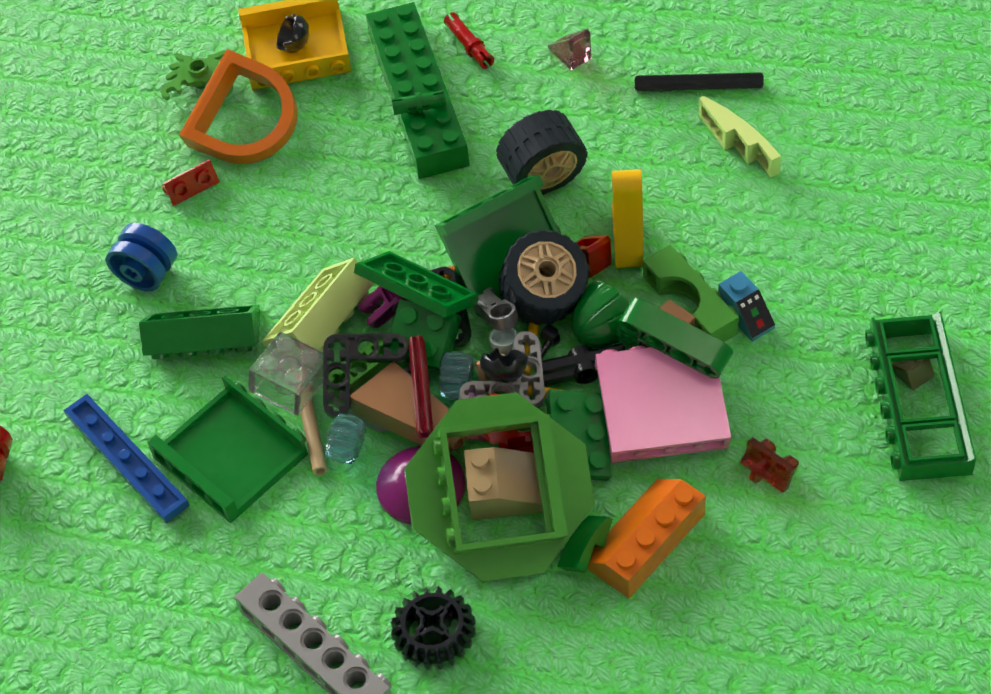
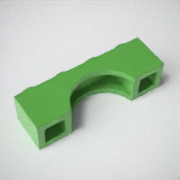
M668 245L643 260V278L659 295L680 294L688 297L697 305L698 309L693 315L695 316L696 328L723 342L738 334L739 315L732 306H728L722 300L720 293L705 282L703 275L688 264L683 253L677 252L671 245Z

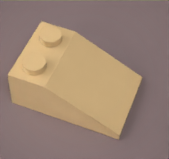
M497 447L464 450L468 500L472 520L543 512L534 453Z

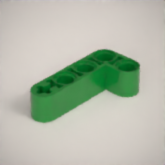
M639 298L631 300L617 323L616 338L624 346L632 348L640 346L643 342L710 378H719L733 355L732 348L725 342Z

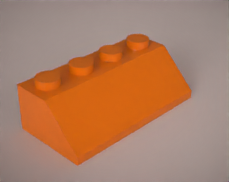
M657 479L611 528L604 548L594 547L587 569L630 599L705 515L706 495L682 479Z

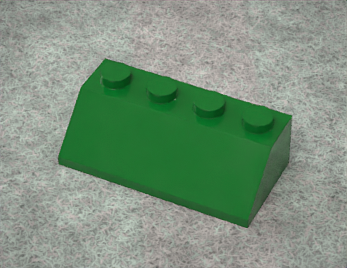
M248 305L149 314L139 322L143 356L151 355L152 359L168 358L170 353H179L180 357L197 355L196 351L207 350L209 355L224 353V349L235 348L236 352L251 351L252 346H256L259 342L260 306Z

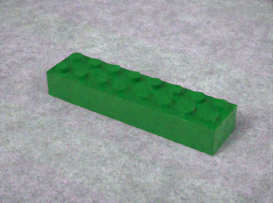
M412 2L366 14L369 36L391 98L415 95V92L423 94L444 90L446 107L423 110V113L416 111L397 115L418 178L422 179L470 166L466 140L415 3Z

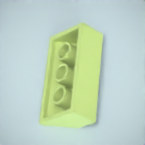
M355 258L322 269L261 342L266 347L298 361L317 358L323 352V345L327 337L339 333L340 329L338 327L342 322L352 317L355 313L353 309L369 296L368 290L374 283L354 273L355 264L358 263Z

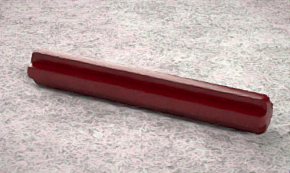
M418 335L410 337L408 342L416 432L419 438L424 439L433 432L426 346L423 336Z

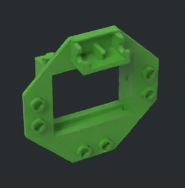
M517 392L456 400L404 468L412 530L416 531L482 582L544 574L595 505L585 443L550 418L549 414L542 412ZM530 428L546 533L462 544L447 438Z

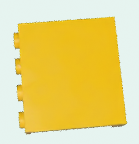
M284 0L238 9L246 57L272 68L281 75L287 84L352 72L338 0ZM296 14L302 16L309 25V38L306 45L301 50L293 53L277 49V37L285 17H294L291 15ZM249 79L252 90L270 87Z

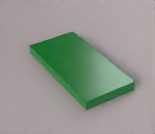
M391 251L355 264V274L444 318L476 305L479 295Z

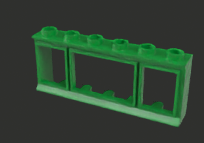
M937 312L933 315L875 320L874 317L871 318L870 329L865 330V341L867 347H872L873 353L870 354V365L872 371H877L878 377H875V389L877 395H882L883 401L880 402V413L882 419H887L888 426L885 427L887 444H892L893 452L890 454L891 466L893 470H897L899 481L972 475L976 455L942 313ZM931 334L934 347L889 351L886 338ZM937 358L950 416L903 419L891 362ZM953 427L959 454L912 458L906 431Z

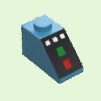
M742 271L718 284V292L722 300L737 311L739 315L738 327L752 342L775 328V323L760 290Z

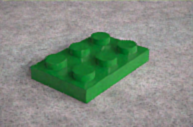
M549 389L546 393L547 414L585 443L591 480L608 481L612 477L610 448L601 393Z

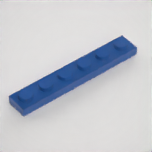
M88 394L64 409L66 417L165 523H168L190 506L188 500Z

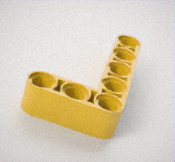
M641 169L612 171V220L615 267H643Z

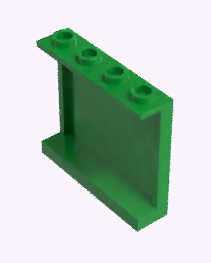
M540 175L529 176L435 225L465 288L479 295L483 294L485 289L493 288L495 295L503 300L499 293L498 278L511 245L513 246L518 238L532 231L553 230L560 233L540 190V187L544 186Z
M224 376L222 378L225 386L223 391L164 441L157 435H154L147 443L154 459L228 522L232 523L304 459L308 452L305 445L306 438L297 428L292 430L286 425L281 415L277 412L272 414L267 410L266 405L261 399L256 396L252 398L247 394L246 389L238 381L233 382Z

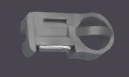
M493 288L485 289L483 294L479 295L477 304L473 305L475 312L495 330H508L519 321L515 305L506 299H499L495 295Z

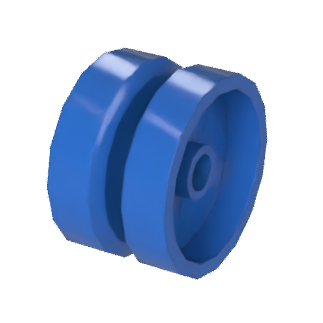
M130 223L124 227L118 237V241L112 245L106 254L105 261L111 272L122 282L142 291H154L158 289L164 280L166 272L171 269L178 254L172 242L160 231L141 223Z

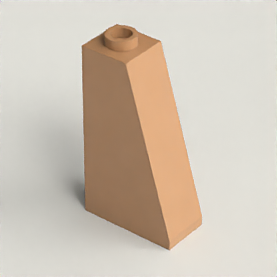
M394 361L350 395L353 412L357 416L419 445H423L428 438H419L416 432L412 377ZM430 393L434 430L449 409ZM467 436L447 438L449 453L453 450H458L464 444Z

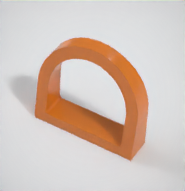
M226 49L179 136L188 148L229 163L249 164L258 162L279 151L292 136L298 117L297 103L288 84L275 70ZM238 75L270 86L279 93L282 103L281 116L273 131L263 139L245 145L229 144L206 134Z

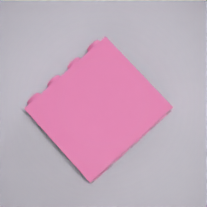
M635 346L625 351L609 349L596 354L595 370L598 372L610 443L611 463L729 448L731 433L720 377L716 379L710 378L652 347Z

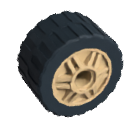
M557 110L534 112L514 123L501 137L496 149V156L513 185L529 176L540 175L544 186L540 187L542 195H545L571 182L585 165L588 152L564 113Z
M539 230L526 233L525 236L518 238L507 252L498 278L500 297L513 303L518 317L527 323L531 322L535 323V325H542L561 321L569 313L573 312L577 300L581 298L588 284L589 265L586 261L587 258L581 251L580 246L567 235H562L553 230Z

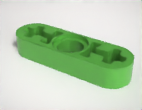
M378 342L379 355H383V349L387 347H383V342ZM370 343L359 352L362 355H370L374 351L375 346L373 343ZM350 363V394L372 379L390 363ZM362 367L365 368L366 371L355 372L352 370V368ZM339 369L330 372L328 379L335 384L341 383L345 379V373ZM334 391L335 398H339V391Z

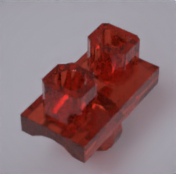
M755 438L748 440L746 452L740 463L751 470L749 479L753 483H758L764 479L782 493L789 488L793 475L796 473L799 461L791 455L782 458L776 454L775 444L768 439L760 442Z

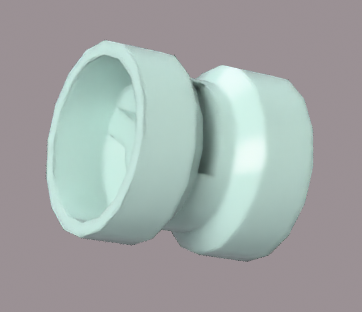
M514 328L503 331L493 329L489 334L492 351L498 348L501 355H507L512 350L514 338L517 335Z

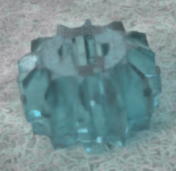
M456 351L445 353L441 360L439 388L442 397L458 400L462 385L473 381L474 364L471 355Z
M340 413L336 416L326 438V457L343 464L354 463L365 440V421L350 414Z

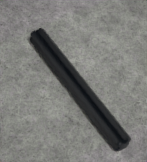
M761 72L635 76L636 91L762 88L764 85V76Z

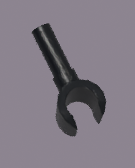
M551 324L546 325L540 334V337L545 340L540 349L541 360L551 346H556L560 342L559 332Z

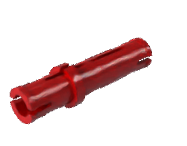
M455 12L450 13V16L454 19L453 21L446 15L444 24L462 43L468 56L473 57L482 69L488 68L484 61L491 67L494 63V57L485 49L484 42L474 36Z

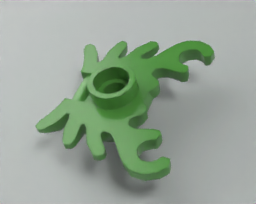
M225 50L208 55L207 58L196 59L179 53L174 54L180 62L169 65V68L174 71L166 75V80L171 81L161 88L160 92L163 99L169 100L170 95L168 93L171 91H177V94L181 95L182 85L199 89L205 88ZM233 85L226 97H228L232 93Z

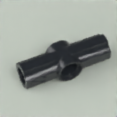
M619 343L592 349L589 346L583 345L573 348L569 351L568 355L543 360L544 387L572 380L579 384L593 382L598 378V372L595 370L596 354L609 349L625 351V346Z

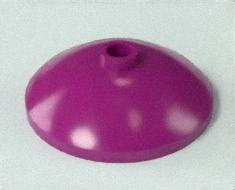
M421 446L406 448L389 458L382 466L376 482L378 500L385 512L395 520L410 525L412 523L404 468ZM450 454L458 507L465 492V476L460 463Z

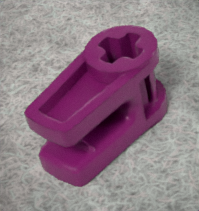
M379 286L358 304V308L363 313L372 314L367 318V323L370 327L379 328L396 315L400 299L409 300Z

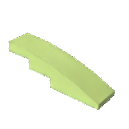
M705 96L699 98V117L724 150L735 147L747 164L757 160L770 178L780 174L781 155L758 131L726 107Z

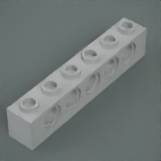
M261 573L234 596L240 612L329 694H391L390 688L392 685L388 679L381 673L375 675L369 669L370 665L364 657L358 653L354 656L348 650L347 643L338 634L332 636L327 631L325 623L317 615L311 617L306 612L304 604L297 597L290 598L285 593L286 590L276 578L270 580L264 573ZM273 606H279L276 610L268 611ZM293 625H300L297 629L289 630ZM313 644H321V646L316 649H309L310 646H312ZM335 663H343L339 668H330ZM358 682H363V683H365V684H364L362 687H360V688H357V689L351 688L355 683H358Z

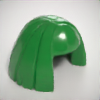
M602 281L591 282L585 288L581 298L577 300L571 316L572 332L578 342L593 348H601L618 343L619 341L616 338L617 323L628 307L629 302L623 295H619L617 289L610 287L609 284L605 285V282Z

